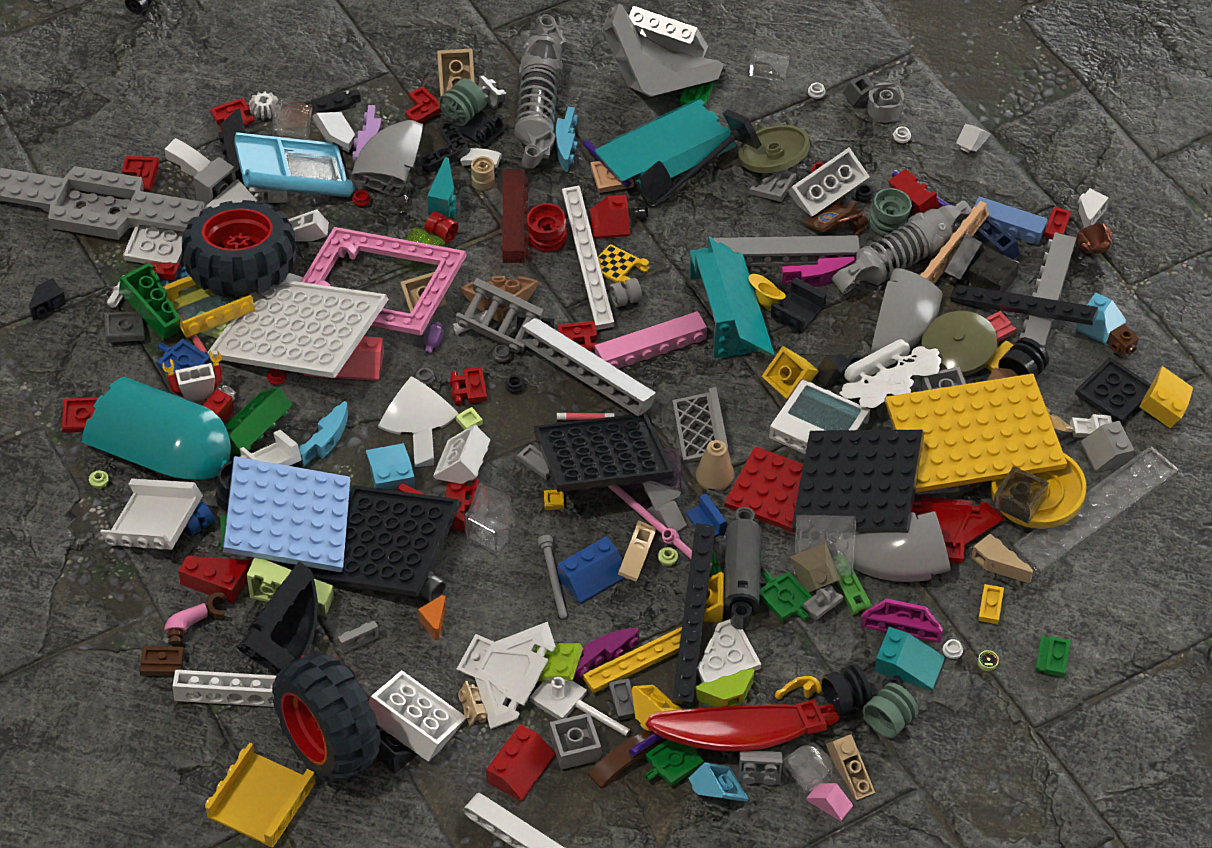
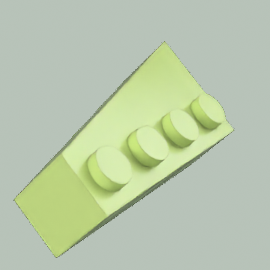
M254 558L247 573L250 598L268 602L292 570L264 559ZM314 579L318 598V615L326 616L334 598L333 586Z

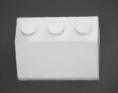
M476 425L452 437L447 441L433 477L460 484L468 480H474L479 474L478 470L483 463V457L488 451L487 447L490 439Z

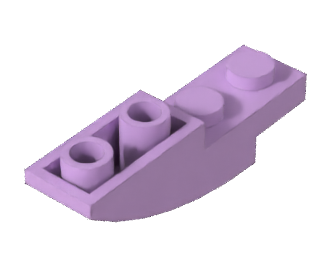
M368 105V112H364V123L366 125H363V131H358V138H354V149L356 151H353V162H355L364 145L382 130L381 118H376L375 105Z

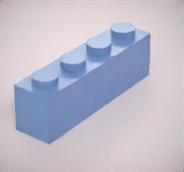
M979 196L975 206L980 201L987 203L990 214L988 217L1009 235L1039 246L1047 226V218Z

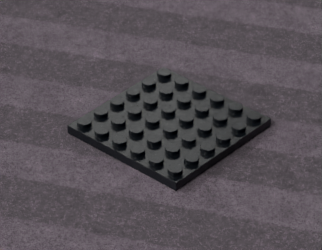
M643 413L640 416L630 414L534 426L535 437L557 492H569L579 489L587 490L595 487L605 488L611 485H627L628 483L636 482L645 483L652 480L673 478V469L647 413Z
M923 429L810 431L791 527L792 531L908 533L924 440Z
M353 485L348 500L342 572L312 568L311 571L314 579L328 584L418 597L460 508V500Z

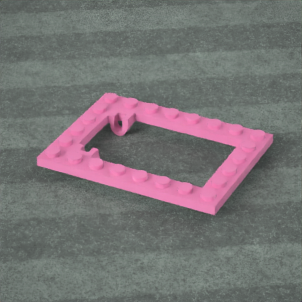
M334 227L301 282L331 286L325 279L338 257L344 258L346 253H349L350 259H355L359 251L438 265L411 314L383 308L371 325L422 335L467 255L463 250Z

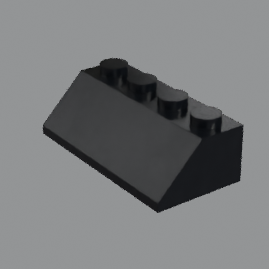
M236 109L220 124L221 132H218L220 143H224L221 145L222 154L227 156L224 158V161L234 166L236 180L239 179L244 185L234 140L236 132H246L241 110Z

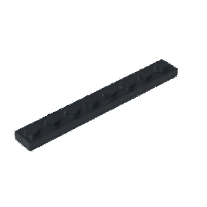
M955 284L950 295V301L954 303L1092 326L1099 312L1098 307L961 284Z

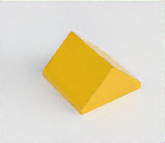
M722 572L709 578L703 622H722L724 573Z

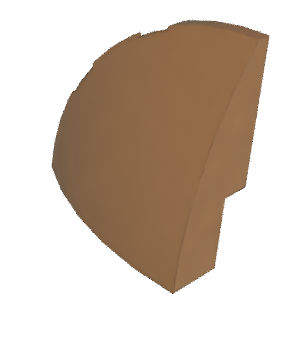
M494 276L487 282L525 301L529 300L539 284L537 280L518 276L517 280H507L505 276ZM474 282L460 288L462 294L470 302H472L476 294L473 291ZM486 296L482 297L477 308L482 312L488 310L493 302L492 299ZM503 304L499 305L492 319L502 323L509 311L508 307Z

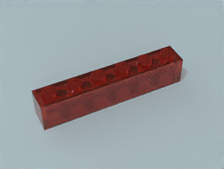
M503 169V263H525V255H528V244H525V242H528V231H525V228H528L527 217H525V214H528V203H525V201H528V190H525V187H528V177H525L524 169Z

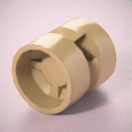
M480 156L471 163L472 185L474 188L488 190L495 183L494 162L489 157Z

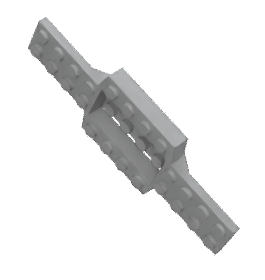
M76 166L64 178L0 168V201L40 207L49 213L48 220L50 227L53 229L117 240L128 229L138 225L185 232L191 219L199 217L200 211L205 208L202 201L144 192L142 177ZM77 190L86 191V192H92V193H91V194H85V193H80V192L77 191ZM95 193L103 194V195H109V196H107V197L97 196ZM112 196L121 197V198H127V199H124V200L115 199V198H113ZM80 203L86 204V206L82 207L81 209L76 208V206ZM113 209L120 210V212H117L116 214L110 213Z

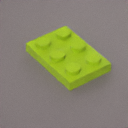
M555 643L556 647L553 653L546 651L544 655L548 662L538 681H554L555 677H561L564 681H572L583 651L582 645L580 643ZM536 647L534 653H537L539 647Z

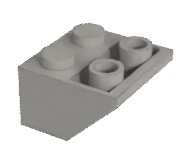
M740 751L739 782H744L745 784L780 785L782 752Z

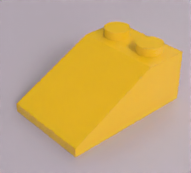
M1162 366L1139 407L1171 428L1182 418L1187 409L1193 387Z

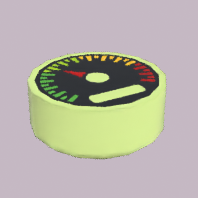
M989 650L981 652L978 658V666L984 671L996 669L999 661L997 654Z

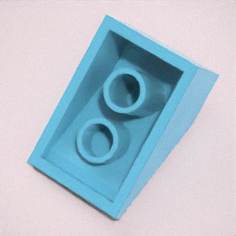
M404 443L366 450L374 488L398 491V487L401 483H404L415 489L414 474Z

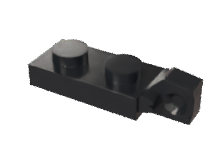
M359 90L345 91L311 100V106L315 114L338 112L350 109V106L354 103L361 102V95Z

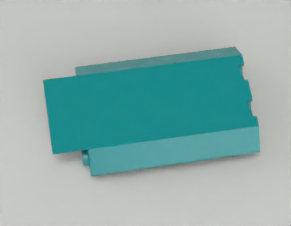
M699 99L693 100L607 141L606 145L595 149V152L621 182L635 176L634 181L638 180L641 184L640 176L657 161L663 163L670 178L695 167L731 134L726 126L722 127L719 124V118L712 110H706L704 107L705 103ZM733 141L719 154L736 147L735 142Z

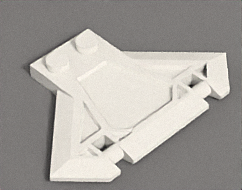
M548 622L496 642L477 634L472 639L457 670L476 680L482 703L487 713L490 729L518 719L520 713L515 711L518 704L525 705L548 662V659L544 657L546 651L553 653L556 647ZM536 647H539L537 653H534ZM510 700L511 702L508 707L505 706L507 701Z

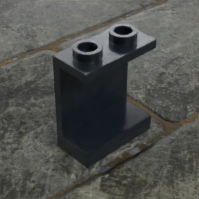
M795 277L791 282V292L779 305L775 303L771 305V318L789 326L793 330L803 333L826 306L827 293Z

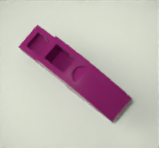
M636 627L615 631L585 645L572 681L576 683L583 679V674L595 667H599L604 660L610 662L624 655L630 648L636 647L639 643V629Z

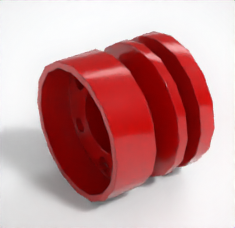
M550 203L539 204L533 207L527 216L531 245L538 251L548 253L562 248L567 240L564 211L559 206Z

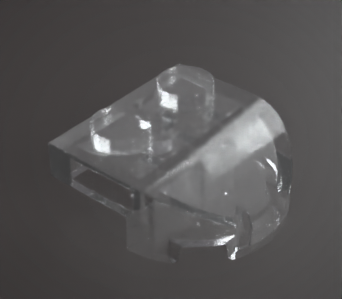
M802 746L782 760L784 767L806 794L821 783H828L831 778L833 767L831 759L824 751L817 747Z

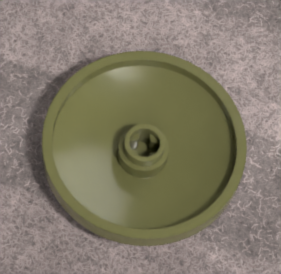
M792 125L770 126L756 131L762 145L755 149L742 143L739 148V157L742 165L750 171L757 173L779 172L803 160L809 152L810 142L807 133L799 127Z
M953 311L943 314L931 322L922 336V346L929 350L938 349V357L941 358L939 371L960 367L962 375L967 376L984 369L992 361L997 351V335L992 324L983 316L969 311Z

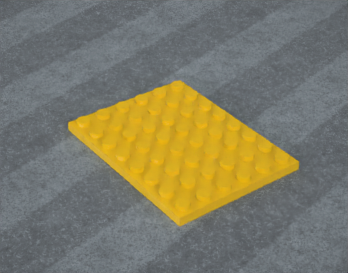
M1034 374L885 397V404L894 430L923 429L924 431L915 493L1065 469L1067 467L1065 456Z

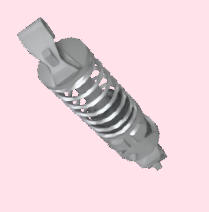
M542 15L540 17L537 27L538 35L530 37L523 45L524 52L519 68L521 84L514 133L517 140L526 145L522 164L527 168H535L543 158L549 159L556 137L553 133L558 83L561 79L563 68L561 56L566 41L562 37L563 30H559L556 21L550 15ZM528 97L530 98V102L527 103L523 99ZM529 106V111H525L523 107Z

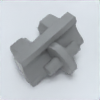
M485 76L479 77L478 87L484 93L486 102L493 109H496L499 102L505 100L506 92L504 90H497L496 82L493 79L488 80Z
M829 584L824 589L820 588L817 590L816 595L806 601L803 607L817 621L826 612L836 607L843 600V596L837 593Z

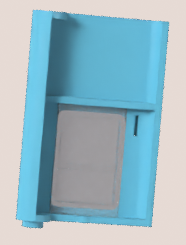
M236 132L234 142L245 187L350 197L354 193L355 186L350 179L346 178L338 144Z

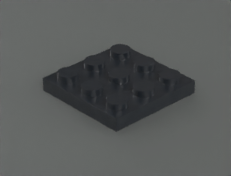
M1109 357L1076 389L1075 395L1102 413L1111 416L1116 422L1120 421L1122 424L1140 406L1151 384Z

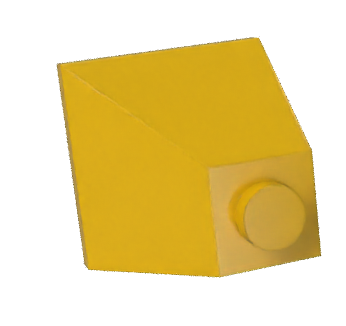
M782 346L761 377L786 399H789L802 379L812 382L819 370L803 357Z
M654 685L633 686L631 689L635 718L641 723V727L647 731L650 730L646 727L645 722L650 715L659 712L683 710L676 703H672V700Z

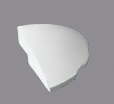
M411 376L389 405L378 428L398 435L401 432L416 434L427 428L433 429L438 426L443 428L454 421L459 413L431 388Z

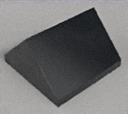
M377 729L380 732L381 743L378 746L379 752L376 757L393 773H397L418 755L391 734H388L384 729Z

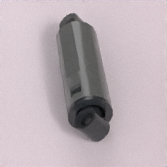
M747 507L737 509L734 521L728 524L725 546L723 608L731 616V625L740 630L750 625L751 616L758 613L760 603L762 531L758 523L754 521L755 514L753 510Z

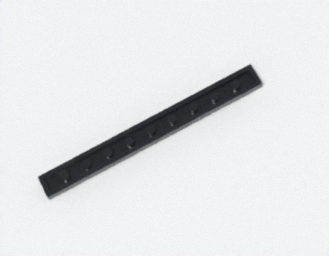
M699 523L695 525L672 703L689 706L693 704L716 527L713 525Z

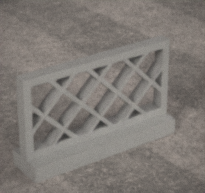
M716 387L709 388V393L672 400L684 464L700 461L707 445L714 438L724 442L729 453ZM707 400L708 403L703 408L697 405L699 401ZM686 404L689 407L684 412L678 409V405ZM693 408L700 411L696 417L689 415ZM703 414L710 416L706 423L699 420ZM685 418L692 421L687 427L681 424ZM696 423L703 426L699 432L692 430ZM706 429L713 432L709 438L702 435ZM687 433L694 435L690 442L683 439ZM699 438L705 441L701 448L694 444ZM690 448L697 451L695 455H686Z

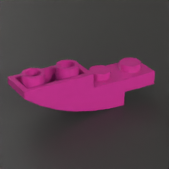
M854 257L823 258L817 260V265L782 267L781 282L782 284H791L796 277L813 287L826 285L833 282L832 277L839 270L854 264L855 259Z

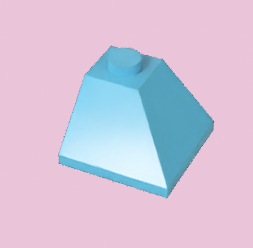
M1095 293L1087 304L1098 307L1099 312L1093 326L1078 323L1076 331L1109 346L1106 342L1110 332L1125 324L1126 319L1113 300Z
M705 762L688 778L692 784V789L698 795L744 802L749 800L729 766Z

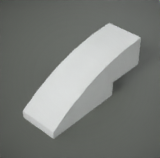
M176 138L165 148L166 159L180 165L181 171L193 177L210 163L206 157L194 148Z

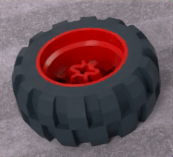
M242 200V202L237 203L232 201L222 202L220 206L214 208L210 206L200 211L199 217L191 219L183 234L182 253L186 272L192 277L196 285L203 290L210 289L216 295L225 296L226 294H233L235 297H245L249 293L257 292V294L266 292L270 290L272 285L278 286L282 283L294 266L297 258L295 231L290 221L281 211L277 212L274 206L266 203L260 205L256 204L255 201Z
M326 653L307 654L281 669L272 684L274 709L278 715L279 724L284 735L289 740L291 748L297 757L304 762L305 767L315 772L319 779L324 781H344L369 767L379 752L378 746L381 743L380 732L377 730L376 724L378 722L374 710L371 709L367 700L368 697L362 686H359L355 680V676L347 667L342 666L339 659Z

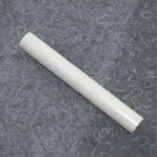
M581 700L576 702L575 707L583 712L590 713L592 717L626 737L630 734L631 730Z

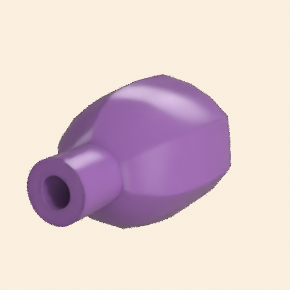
M432 322L425 331L423 341L426 345L425 354L431 355L433 349L438 347L442 341L444 331L442 324L439 322Z

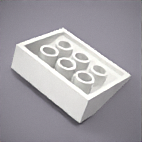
M402 670L375 692L368 701L371 709L374 710L378 722L377 725L428 762L444 747L467 719L465 715Z

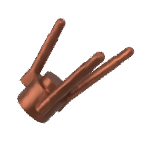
M860 212L854 216L838 220L837 224L826 231L849 224L853 230H858L852 236H858L866 231L865 226L868 225V219L864 213Z

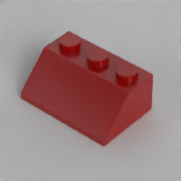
M519 724L487 767V783L523 801L553 760L555 753L538 733Z

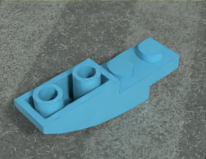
M568 107L565 119L558 118L556 123V152L558 160L566 172H568L569 166L573 165V152L577 151L578 142L575 141L573 125H577L578 115H575L574 107Z
M344 401L339 406H336L328 416L323 417L318 423L319 432L315 433L307 443L299 447L302 459L298 462L304 467L315 456L323 459L335 447L347 424V402Z

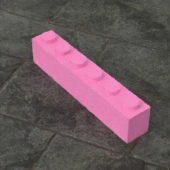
M697 311L595 345V355L618 369L642 360H648L660 354H666L669 351L683 348L696 342H701L707 338V326Z

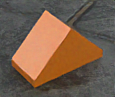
M443 595L418 609L420 623L435 640L440 638L446 610V596Z

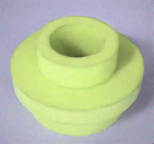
M101 470L95 471L89 476L90 485L96 489L104 488L109 481L108 474Z
M666 547L659 551L658 559L662 565L672 566L678 559V553L675 549Z

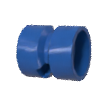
M200 502L184 528V532L189 537L200 533L201 528L206 529L215 523L212 512L204 502Z

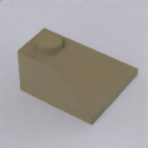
M826 542L790 557L800 584L808 592L841 580Z

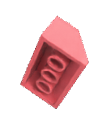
M363 336L335 378L379 381L384 355L383 338ZM304 373V376L324 377V376H318V375H312V374H306V373Z

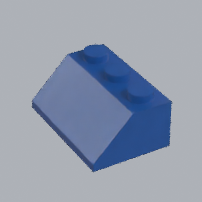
M607 536L557 564L558 579L579 604L584 603L625 579L623 576L618 575L623 561L621 555Z

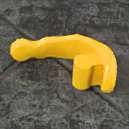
M813 676L797 677L787 683L782 689L777 690L775 698L780 700L784 695L799 687H803L804 696L810 698L815 692L821 694L822 686Z

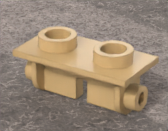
M465 681L458 693L459 700L464 708L465 718H467L469 726H472L477 720L480 723L485 722L487 717L483 704H476L482 701L479 689L474 684L469 685L468 681Z

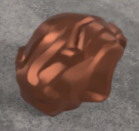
M1103 223L1091 225L1078 232L1076 245L1086 253L1101 254L1110 248L1113 233Z

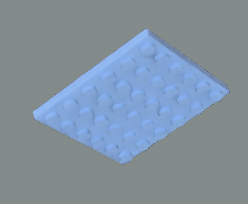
M234 456L223 552L295 565L300 561L307 567L342 572L350 477Z

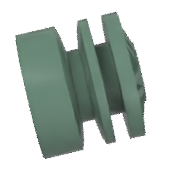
M464 78L460 79L440 97L439 106L449 121H453L455 125L464 126L486 106V98L482 90L474 82Z
M886 188L876 193L869 217L871 228L882 236L891 234L893 230L898 231L900 226L908 222L912 207L909 196L895 188Z
M888 683L877 693V696H874L863 707V714L868 724L877 733L886 738H894L918 714L919 709L913 696L906 689L896 683Z

